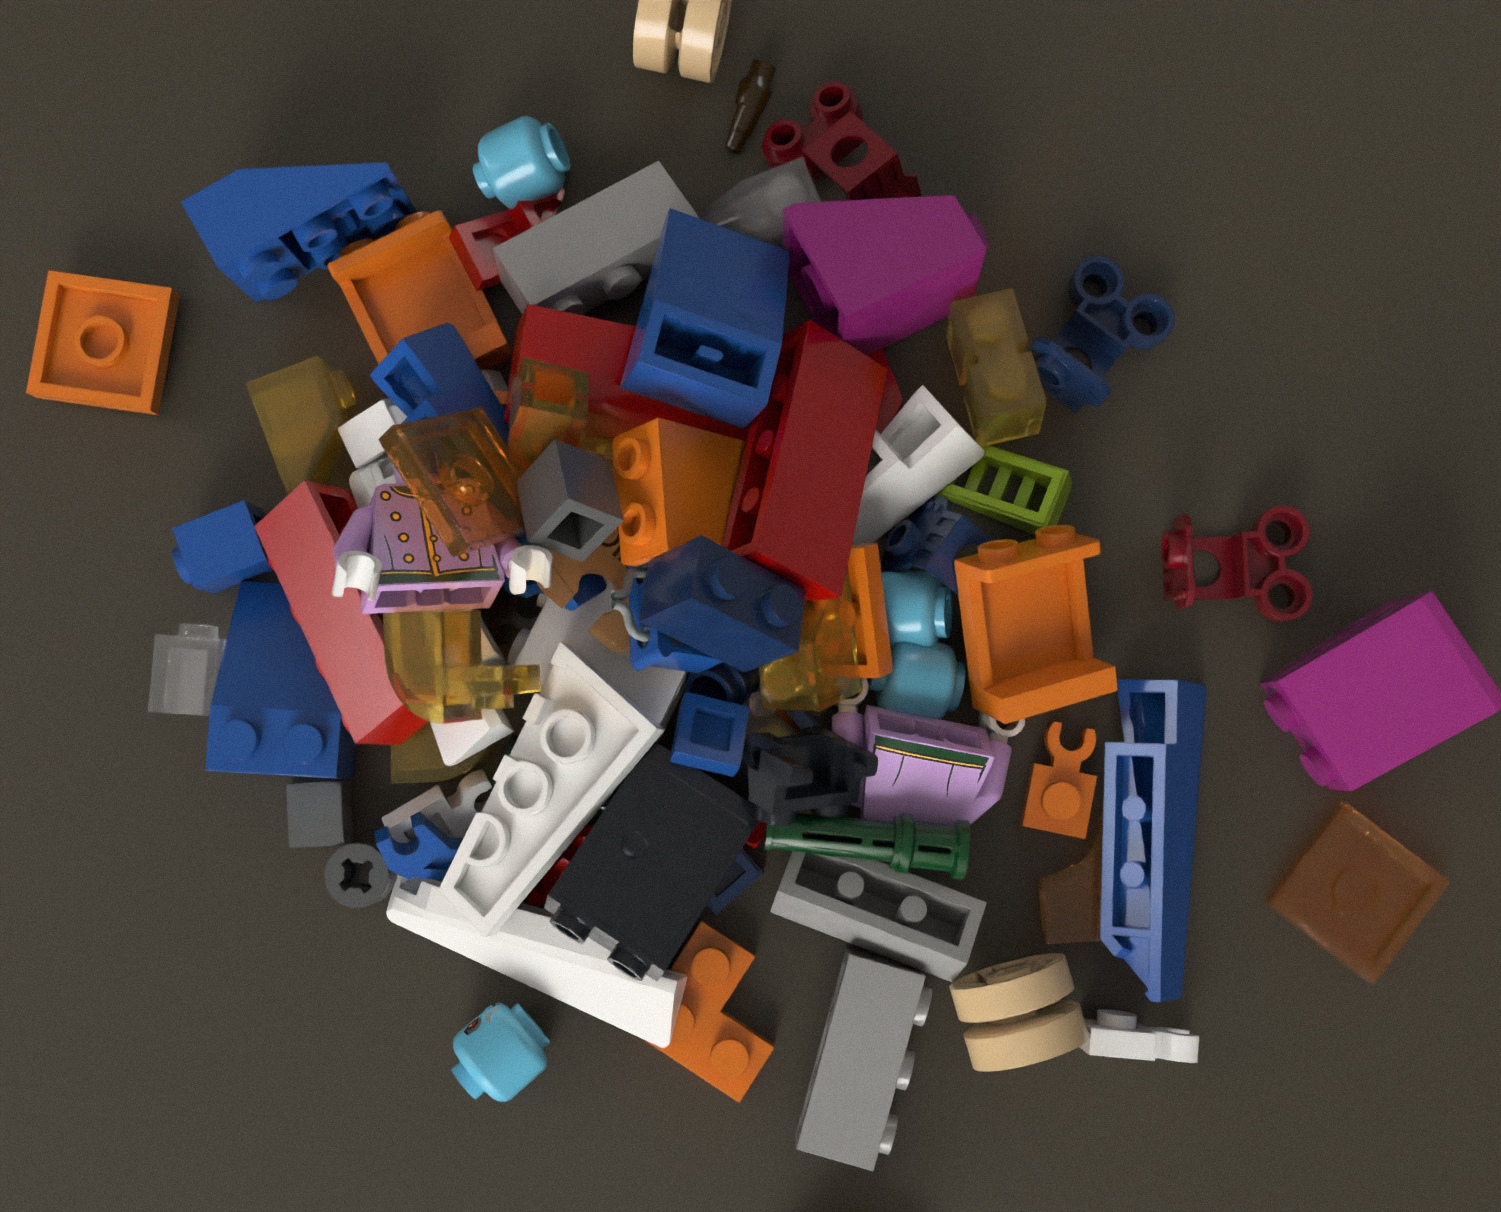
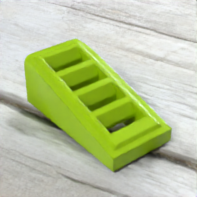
M976 441L983 448L985 454L982 459L973 465L965 487L954 485L955 479L935 494V496L947 498L955 504L1035 535V531L1040 528L1058 524L1072 488V480L1068 470ZM991 465L999 470L987 496L979 493ZM1015 475L1023 478L1014 503L1011 504L1005 502L1004 499ZM1040 485L1047 488L1039 511L1035 512L1029 510V506L1037 486Z

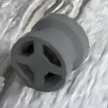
M373 840L350 843L337 849L328 859L324 871L325 886L330 896L339 904L350 908L367 907L388 897L394 888L397 874L388 869L376 845V841ZM350 862H352V864L355 866V867H354V871H353L354 877H352V878H351L352 866L350 865ZM360 884L370 885L371 888H369L368 886H360Z

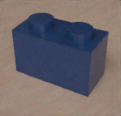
M700 535L649 561L639 622L740 671L747 672L799 651L806 590Z

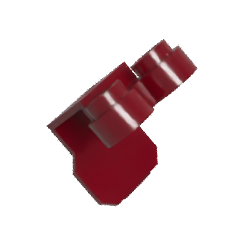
M827 82L815 91L810 103V114L813 121L806 127L795 121L785 119L773 123L765 133L762 141V152L770 171L777 177L789 179L807 172L814 180H817L825 174L845 192L847 200L922 197L917 176L913 173H903L898 153L863 122V112L856 92L842 82ZM863 142L868 146V153L859 164L852 167L836 165Z
M1284 505L1276 506L1261 513L1255 519L1250 532H1240L1230 537H1193V526L1189 514H1182L1172 521L1171 530H1164L1161 541L1164 601H1174L1176 609H1184L1193 606V600H1228L1254 597L1258 611L1271 621L1285 622L1301 617L1311 605L1313 597L1312 588L1309 581L1301 573L1286 569L1285 558L1301 551L1308 541L1310 530L1305 516L1296 508ZM1270 523L1278 524L1283 528L1285 540L1282 545H1275L1267 538L1266 531ZM1197 550L1207 551L1212 554L1219 565L1217 579L1206 587L1195 586L1194 551ZM1273 586H1280L1287 592L1288 602L1283 609L1275 607L1270 601L1269 594Z

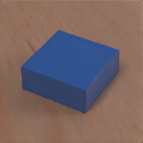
M685 692L680 702L669 762L734 777L741 764L750 707Z

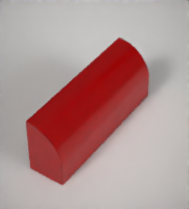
M527 304L516 329L503 424L613 444L616 436L656 418L744 441L747 440L750 427L749 423L742 429L619 388L636 326Z
M812 320L783 334L782 346L767 406L750 423L721 546L806 590L805 600H828L842 596L888 369Z

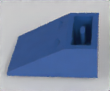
M387 162L237 169L180 201L218 269L256 303L262 299L274 300L288 294L297 286V279L317 268L328 269L327 265L338 259L340 251L346 246L363 239H370L372 237L379 239L396 231L395 227L402 219L417 212Z
M669 208L619 388L744 429L768 403L782 346L790 251Z

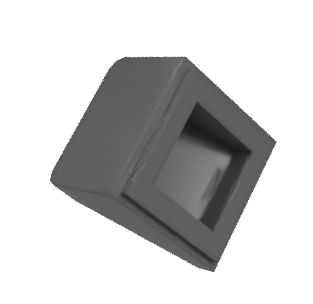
M352 780L286 784L289 848L341 846L355 843Z

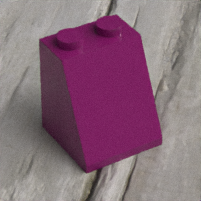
M955 195L794 203L783 209V249L790 251L789 280L812 320L863 354L868 355L880 348H885L973 304L986 249L988 248V239L980 220L973 213L966 215Z
M1433 591L1382 603L1259 683L1268 696L1264 700V706L1271 719L1282 731H1291L1304 750L1299 757L1307 773L1318 785L1322 787L1327 785L1330 790L1353 791L1501 710L1500 690Z

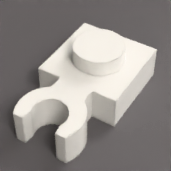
M483 770L474 771L461 780L457 787V792L446 798L439 785H436L383 816L382 821L385 827L388 826L393 839L399 843H407L415 838L416 834L412 828L410 816L419 812L424 814L447 837L464 838L467 832L466 828L470 826L475 814L482 812L487 800L475 802V799L481 793L492 788Z
M1099 1009L1097 1010V1020L1084 1019L1089 1039L1079 1048L1088 1055L1150 1061L1160 1058L1177 1062L1198 1063L1199 1036L1189 1034L1190 1031L1187 1029L1145 1027L1136 1023V1014L1119 1010Z

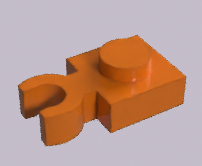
M1053 721L1047 725L1043 737L1045 749L1050 755L1049 766L1030 763L1019 825L1086 839L1097 776L1080 773L1079 770L1081 761L1087 759L1095 748V730L1083 728L1080 734L1079 745L1074 750L1069 751L1063 748L1059 741L1062 723Z

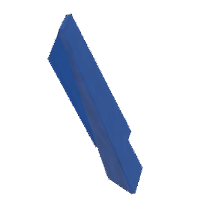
M445 323L403 338L370 374V377L377 386L407 416L391 433L392 437L406 455L424 453L434 459L437 483L466 482L475 488L479 503L487 506L516 540L523 546L535 545L527 541L516 481L533 464L534 460L514 426L503 424L505 411L457 329L452 324ZM593 573L580 577L574 586L573 597L565 605V609L574 611L601 594L607 587L603 577ZM504 575L505 581L502 586L507 593L513 594L509 589L510 578ZM526 580V591L523 594L516 595L528 598L538 593L544 594V592L539 588L536 581Z
M1118 679V699L1124 743L1105 742L1100 939L1114 957L1124 958L1147 986L1148 991L1145 992V995L1150 1001L1165 1002L1180 999L1182 995L1206 687L1203 684L1182 680Z

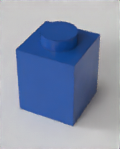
M243 500L173 527L172 531L178 547L172 549V557L183 581L187 584L192 583L195 589L214 594L238 585L241 581H248L274 571L267 562V553L254 528L265 517L263 509Z

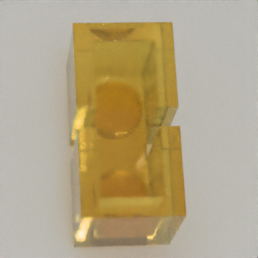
M1013 288L950 302L946 338L960 386L965 385L963 398L975 441L983 447L1039 434L1047 401L1032 351L1025 352L1028 338Z

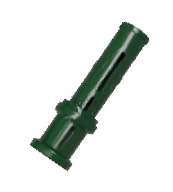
M796 812L793 824L780 826L766 823L764 850L771 851V849L832 857L839 856L886 861L889 863V869H895L896 873L906 874L910 868L947 871L950 872L952 879L963 880L966 875L970 852V823L968 820L957 819L954 825L914 821L913 815L907 813L894 816L893 821L888 822L851 817L829 818L814 813ZM804 832L857 837L858 839L805 834ZM874 840H885V841H889V843H888V842H879V841H874Z

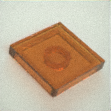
M482 407L392 425L378 439L453 557L526 534L516 481L524 472Z
M1339 802L1264 903L1365 982L1374 985L1450 882L1349 803Z

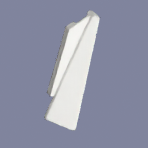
M924 385L912 395L881 434L875 430L852 544L873 543L982 459L985 454L983 448Z

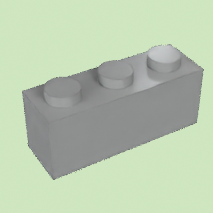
M657 161L494 247L493 252L500 281L522 314L527 304L584 316L585 312L609 299L619 300L628 296L638 287L640 282L650 277L669 208L699 218V216L661 163Z
M792 851L770 912L953 982L968 963L987 902L909 872L906 874L896 873L895 869H889L888 864L880 861Z
M846 947L795 1133L796 1150L869 1171H874L878 1153L889 1155L898 1123V1116L889 1113L895 1089L904 1091L907 1089L915 1061V1052L906 1049L913 1024L921 1027L924 1025L932 998V988L923 986L926 976L921 970Z

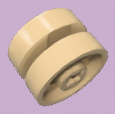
M639 0L633 39L634 66L640 69L667 74L674 63L677 50L679 49L678 69L680 76L712 84L722 57L732 0Z
M1063 953L1039 954L1003 962L970 973L949 985L958 1019L963 1022L976 1023L963 1034L974 1070L983 1072L1001 1071L1039 1063L1070 1052L1083 1045L1089 1039V1033L1079 1002L1060 1000L1075 989L1066 956Z

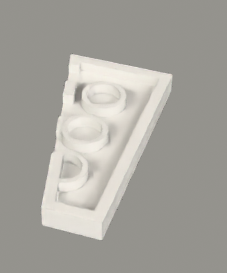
M559 642L550 661L553 667L540 694L534 693L522 718L526 722L510 755H504L493 777V780L496 781L482 812L475 814L438 889V892L484 936L495 935L665 731L664 728L586 658L565 642Z

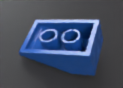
M241 581L210 706L205 771L335 779L354 778L357 744H355L351 734L346 730L341 721V712L325 678L316 667L315 656L300 624L291 614L290 603L281 583Z

